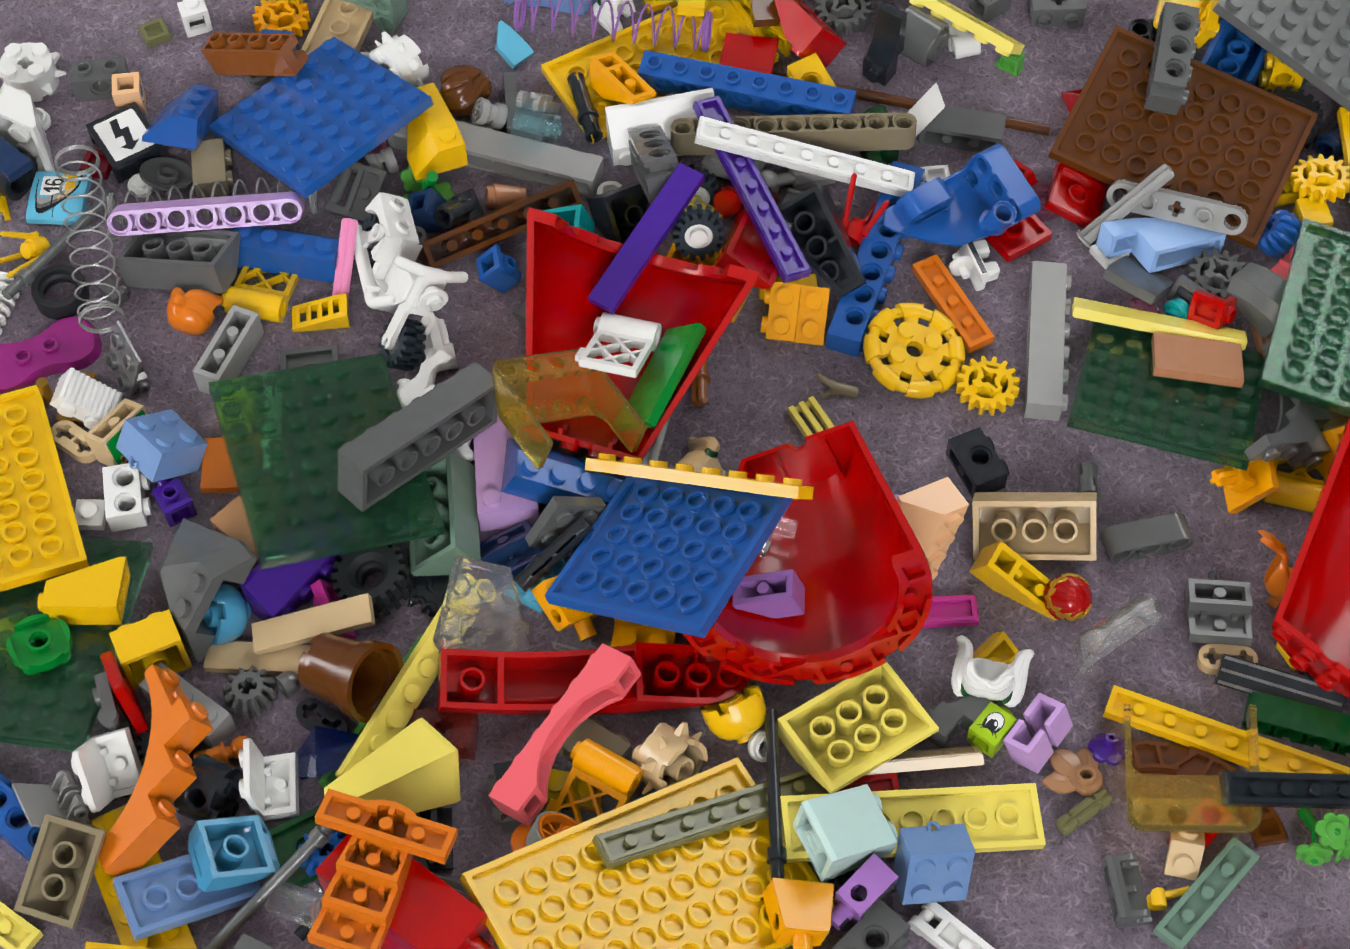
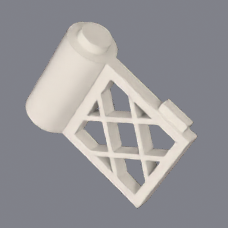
M603 312L601 317H596L592 339L586 348L580 347L575 355V361L579 362L580 367L636 378L651 351L655 352L661 338L662 326L656 322ZM600 341H602V342H607V343H612V344H608V345H604V346H603V345L600 343ZM631 348H637V349H640V350H636V351H632V352H631L629 349H631ZM618 351H620V352L622 353V354L615 355V356H612V355L610 354V353H614V352H618ZM602 356L603 358L594 359L593 357ZM630 361L633 364V366L623 365L621 363Z

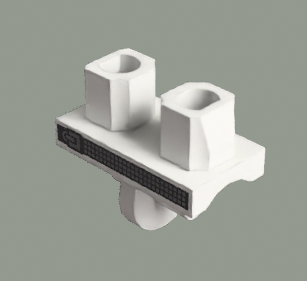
M986 240L974 241L963 245L957 253L952 255L953 261L949 265L952 275H961L963 279L970 278L976 291L983 290L986 282L998 279L1000 268L996 261L984 263L982 260L988 258L990 253Z

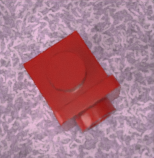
M1198 289L1194 291L1187 318L1219 330L1231 324L1237 314V308L1235 307L1237 298L1230 296L1224 299Z

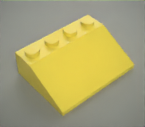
M887 661L867 673L842 681L778 718V737L795 761L830 794L844 788L939 731V727Z

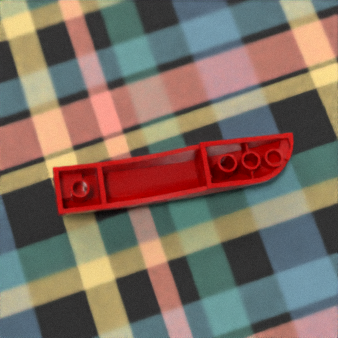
M635 642L634 645L612 647L632 657L641 675L622 700L609 704L592 715L656 712L715 705L725 702L741 692L750 681V678L740 676L720 667V660L711 655L703 656L692 645ZM441 648L438 657L437 711L548 716L552 707L559 702L568 690L572 680L580 674L588 663L590 656L598 649L509 652Z

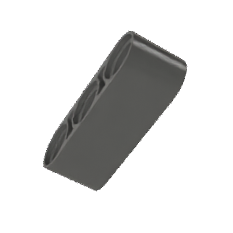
M1171 513L1113 525L1104 529L1100 534L1111 564H1118L1117 561L1120 560L1128 562L1147 558L1146 555L1149 554L1158 556L1173 553L1178 548L1186 550L1194 544L1189 526L1182 513Z

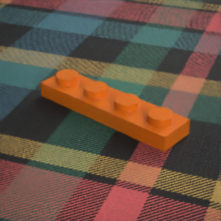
M937 254L912 264V273L937 309L956 326L955 332L957 336L962 337L964 347L969 354L994 343V334Z

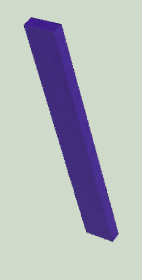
M719 96L694 101L692 108L698 119L700 116L734 124ZM714 149L783 282L786 283L809 277L812 270L753 159Z

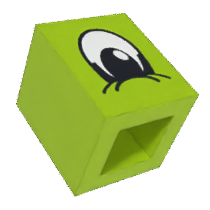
M991 701L969 727L966 741L973 746H977L984 754L993 758L1004 745L1003 740L1016 724L1017 718L1014 717L1008 708L998 706Z

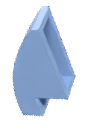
M1129 218L1102 222L1096 245L1107 258L1132 253L1149 273L1192 263L1194 256L1200 257L1204 250L1210 255L1213 248H1216L1218 254H1220L1227 234L1159 218Z

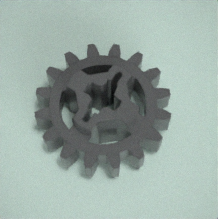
M868 0L815 1V13L831 29H834L836 34L839 31H843L845 36H847L849 30L858 33L859 26L866 28L867 21L871 19L872 3L868 2Z
M1213 248L1210 255L1204 250L1200 257L1194 256L1192 264H1189L1187 278L1211 294L1226 299L1228 298L1226 291L1231 277L1245 267L1247 263L1245 261L1238 263L1239 255L1235 254L1230 257L1226 249L1223 251V254H1218L1217 249ZM1204 270V274L1201 276L1200 272Z

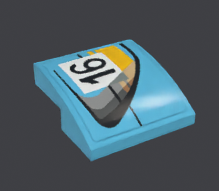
M36 172L28 200L27 223L64 225V220L71 215L64 212L61 208L62 202L68 197L63 196L59 192V186L64 180L59 178L56 172ZM59 172L60 176L63 177V178H65V179H71V178H77V177H82V178H83V177H86V176L89 175V174H84V175H80V176H72V175H68V174H64V173H62V172ZM88 180L69 181L62 186L61 190L69 196L87 194L92 182ZM87 197L69 199L65 202L64 208L72 213L85 212L88 207ZM82 215L70 217L66 224L73 225Z

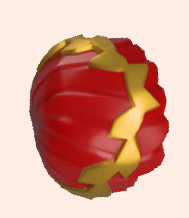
M1065 573L1046 584L1047 587L1043 591L1045 608L1055 619L1075 621L1083 619L1092 608V592L1089 583L1080 575Z

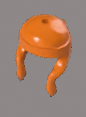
M175 287L167 302L168 323L173 329L183 334L194 336L204 334L210 329L215 318L214 308L223 303L222 293L214 294L202 289H192L185 293L181 288Z
M1261 529L1258 533L1263 537L1259 540L1277 553L1264 576L1265 588L1271 594L1266 603L1275 609L1280 604L1293 568L1288 566L1289 556L1286 552V546L1274 534Z

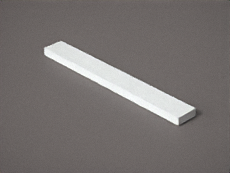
M700 116L694 142L698 145L848 184L852 174L856 173V186L902 197L907 192L913 190L915 172L703 116Z

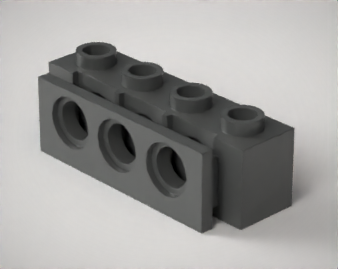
M1165 2L1158 22L1144 109L1177 115L1180 106L1186 105L1189 95V89H1186L1187 82H1190L1193 66H1190L1191 59L1193 60L1197 46L1194 40L1195 36L1197 37L1201 20H1198L1200 8Z
M661 126L628 131L631 165L649 204L653 203L679 165L677 156Z

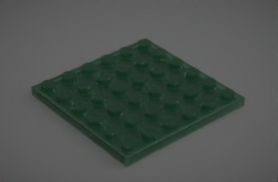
M1094 322L1067 427L1247 471L1250 461L1244 451L1253 444L1266 357L1254 350L1242 351L1244 371L1242 388L1153 376V333Z

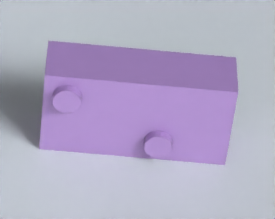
M525 408L498 410L497 422L473 438L477 514L480 531L509 529L527 519L531 527H533L540 516L538 502L501 492L507 439L510 437L534 445V439H531L532 433L525 430Z

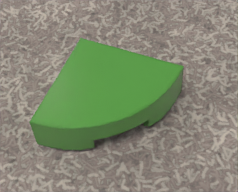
M1022 52L1020 55L1010 54L1009 57L1001 55L995 65L1015 77L1019 76L1023 71L1025 54Z

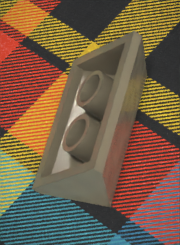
M45 813L14 911L76 929L107 831L90 824Z

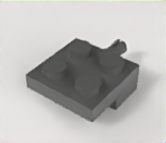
M1214 570L1208 572L1209 579L1188 578L1184 590L1188 642L1251 646L1253 633L1250 614L1253 603L1250 582L1221 580V573L1216 570V574Z

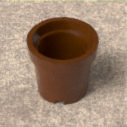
M321 633L315 636L309 642L313 645L308 653L303 652L298 665L299 682L302 686L306 687L308 692L339 706L344 714L359 722L368 723L404 666L399 650L392 644L376 640L358 641L331 633Z

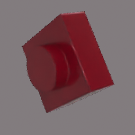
M95 149L100 158L98 169L101 171L102 179L108 180L112 171L111 166L102 151ZM87 150L83 161L94 165L96 156ZM82 163L79 170H86L92 166ZM96 170L91 177L100 179L99 173Z

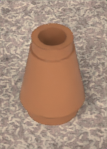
M493 183L492 186H486L485 188L486 207L494 208V210L526 197L525 187Z

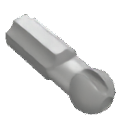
M790 168L788 172L780 174L770 169L760 171L771 195L776 193L781 186L791 185L793 189L799 190L810 188L815 184L821 186L836 183V180Z

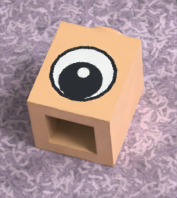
M139 72L112 74V97L116 109L119 110L135 102L142 114L146 113V95Z

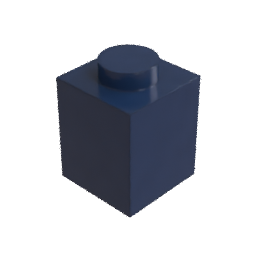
M432 188L411 193L408 201L414 225L423 228L426 233L443 230V227L436 224L433 216L436 212L435 208L447 202V200Z

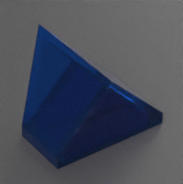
M315 725L298 751L299 778L301 780L311 777L316 778L328 772L338 770L358 739V734Z

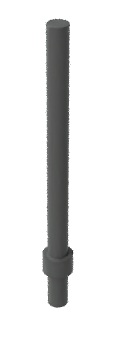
M108 191L107 193H105V200H104L103 202L106 204V206H107V196H108V194L110 193V191ZM97 201L89 210L94 209L100 202ZM101 204L93 213L100 215L105 210L104 206ZM84 214L69 228L75 230L85 229L98 216ZM67 229L27 268H22L16 273L14 280L2 291L3 297L10 300L22 288H27L34 282L35 276L68 245L66 242L67 237L74 231ZM81 232L73 234L69 242L75 239Z
M316 825L307 835L309 839L202 949H221L317 848L322 849L331 840L330 835L335 830Z

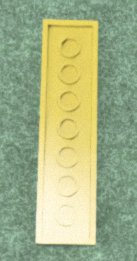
M1036 783L871 791L879 796L883 806L882 813L887 822L891 821L895 826L898 838L900 828L927 826L929 821H935L940 825L964 823L975 848V853L1043 849L1046 845ZM828 794L780 796L783 844L787 849V863L811 862L793 827V823L801 802ZM897 844L892 853L881 858L895 857Z

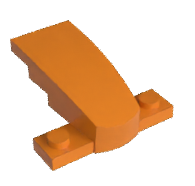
M328 789L315 815V823L352 835L337 860V871L321 898L322 908L307 935L308 943L326 949H381L397 909L413 855L445 865L458 837L457 828L418 817L408 807L394 801H367Z

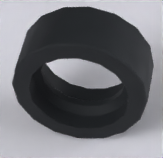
M53 265L42 270L35 277V281L31 285V295L40 313L47 318L60 320L77 315L78 307L86 302L77 299L74 293L62 301L51 302L44 299L46 291L55 284L69 282L75 284L76 289L83 285L72 279V272L76 269L73 266ZM79 270L76 271L74 275L76 280L85 282ZM87 286L81 287L78 290V297L89 300V289ZM86 305L80 308V312L85 308Z

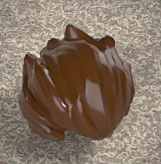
M455 65L445 70L440 79L442 85L439 93L450 113L463 116L472 113L476 100L479 97L489 99L492 93L488 74L480 69L473 68L471 65Z

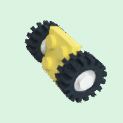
M694 167L696 171L700 172L699 167ZM705 168L703 172H700L704 174L705 181L672 228L673 243H675L676 250H681V255L685 258L690 254V260H695L696 256H700V261L705 260L706 254L711 258L714 256V250L719 252L721 244H724L723 218L713 205L715 194L720 189V182L716 180V175L713 172L709 175V170Z

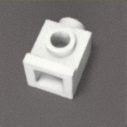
M183 0L177 3L188 38L213 31L204 0ZM201 19H203L204 22H205V23H202V24H199V25H195V26H192V27H190V24H189V23H191V22L198 21V20H201Z

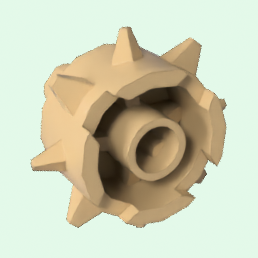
M682 722L678 728L666 723H659L645 742L634 749L632 761L644 769L641 782L646 786L642 795H645L652 789L658 791L699 774L702 761H708L707 749L698 741L702 735L701 731L691 737L689 736L687 722Z

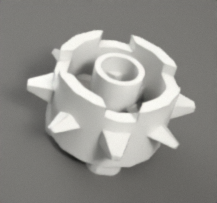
M383 31L382 43L375 40L377 48L370 52V59L413 86H423V82L429 77L428 64L423 66L418 56L421 53L420 48L404 34L400 37L397 34L391 37L386 31Z
M44 43L9 44L5 47V53L0 59V78L4 82L0 88V94L9 85L15 89H22L32 96L33 102L43 100L42 97L46 95H52L59 84V77L66 75L65 71L58 70L55 66L60 54L58 52L50 53Z

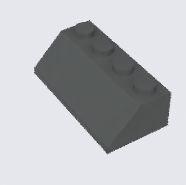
M216 230L135 235L115 260L126 287L173 290L175 287H178L183 291L202 289L214 294H224L237 276L241 236L239 232Z

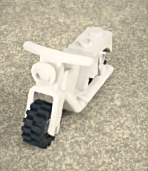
M379 192L365 208L366 212L376 214L377 216H368V218L363 220L364 225H358L354 255L367 306L372 309L394 313L393 318L388 320V325L385 324L383 327L385 332L381 333L379 337L382 338V342L378 343V348H381V351L378 352L379 357H382L380 361L389 368L412 371L414 366L419 365L418 359L423 358L421 351L426 348L424 343L436 320L433 311L440 310L448 302V294L443 291L446 283H465L468 280V274L466 272L445 271L415 262L423 245H419V238L408 199ZM409 314L423 316L420 322L407 318Z

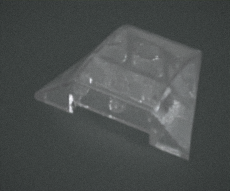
M463 556L455 558L433 637V642L439 653L441 648L537 652L536 650L532 651L527 633L530 632L528 624L523 623L518 608L521 601L515 582L512 579L513 575L510 567Z
M1144 593L1134 596L1078 634L1071 646L1068 686L1072 690L1094 676L1099 662L1136 636L1144 641L1166 626L1162 621L1163 616L1160 614L1161 608L1158 598L1154 594Z

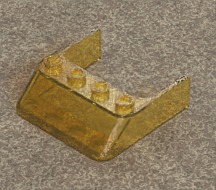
M579 349L500 359L492 367L498 416L536 469L544 467L553 445L552 439L540 423L583 416H596L608 423L630 453L637 451L647 429L644 421L606 372L579 366V362L575 361V355Z
M1124 704L1122 713L1124 792L1127 819L1134 829L1142 832L1248 833L1257 829L1261 823L1262 808L1223 806L1219 775H1146L1136 771L1132 766L1131 705ZM1249 705L1246 714L1248 767L1245 771L1260 772L1256 705Z

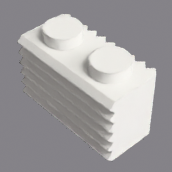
M69 368L59 378L49 404L57 408V412L62 416L75 417L83 421L85 427L92 429L120 403L123 394L122 392H117L116 389L107 387L106 384H102L100 381H96V379H92L90 376H86L85 373Z

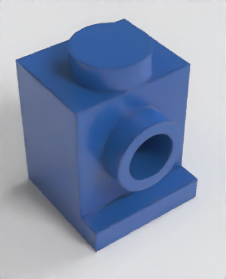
M495 244L476 259L480 281L499 292L506 293L520 282L521 271L517 269L516 261L511 256L501 253L500 246Z

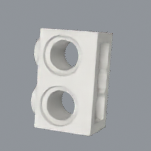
M129 463L102 467L105 515L111 531L115 532L148 526L147 516L152 515L150 498L145 497V490H150L149 479L137 468L131 469Z

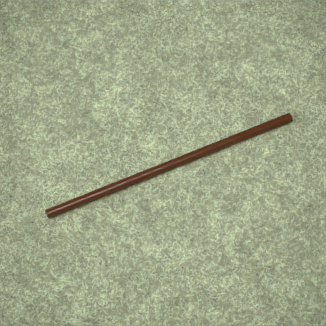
M773 72L772 74L787 77V74ZM835 84L839 88L855 90L856 99L907 109H911L919 101L917 99ZM1011 117L1006 118L1005 128L1049 136L1051 125Z

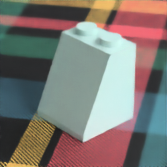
M868 784L801 802L793 827L822 883L861 867L874 853L879 858L892 853L898 843V834L895 826L891 821L887 822L882 813V802L875 792H871Z

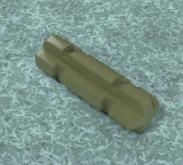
M1100 788L1092 793V797H1087L1070 809L1068 815L1064 814L1059 817L1055 823L1057 830L1063 836H1068L1075 830L1076 825L1080 827L1098 814L1100 809L1103 810L1109 806L1112 797L1106 789Z

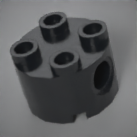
M199 754L192 760L193 763L191 764L194 766L193 769L197 778L174 801V807L179 809L176 812L194 821L234 817L240 806L237 799L240 793L239 780L243 779V771L239 767L208 754Z

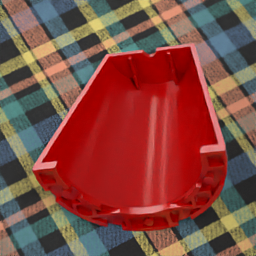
M529 207L527 212L525 430L532 433L531 439L544 443H549V439L561 442V448L580 453L581 448L589 450L588 455L593 458H598V453L617 455L618 461H623L624 456L642 458L643 460L754 286L759 272L732 264L724 267V269L703 264L697 265L654 254L614 314L660 323L662 326L660 341L669 328L701 323L707 329L656 427L622 431L615 425L654 352L651 351L636 378L580 367L579 362L575 361V355L580 347L586 348L592 339L596 317H601L603 312L609 313L590 303L588 296L624 244L601 238L599 235L579 227L568 226L569 222L556 214ZM600 341V343H601L603 346H604V345H608V344H612V343H607V342H602V341ZM631 348L629 350L632 352L640 349ZM618 351V352H614V353H610V354H611L612 356H615V355H619V354H622V353H621L620 351ZM597 356V357H593V358H594V359H602L603 357H602V356ZM630 361L621 363L623 365L633 366V364Z
M1350 418L1345 425L1274 617L1271 633L1283 650L1290 656L1289 663L1294 668L1302 672L1306 671L1314 677L1315 683L1321 689L1327 692L1334 690L1350 698Z
M853 420L806 436V442L802 446L796 447L786 443L741 459L738 471L748 472L747 478L756 479V474L775 476L774 482L783 483L784 477L802 479L803 486L814 487L812 500L793 499L745 576L793 569L805 586L804 615L774 619L735 609L732 606V595L705 638L683 634L689 643L703 656L711 655L720 660V667L743 677L772 684L795 685V680L813 679L815 685L838 682L867 673L886 663V656L898 648L902 652L915 639L924 626L933 599L932 573L928 559Z

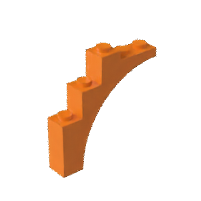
M153 664L144 672L149 687L152 709L151 731L146 758L134 791L118 820L105 836L98 858L103 871L116 877L140 870L181 828L175 815L176 809L172 803L197 778L191 765L193 762L189 754L213 730L208 719L209 713L207 709L197 701L190 702L188 696L182 691L178 675L168 668L164 670Z

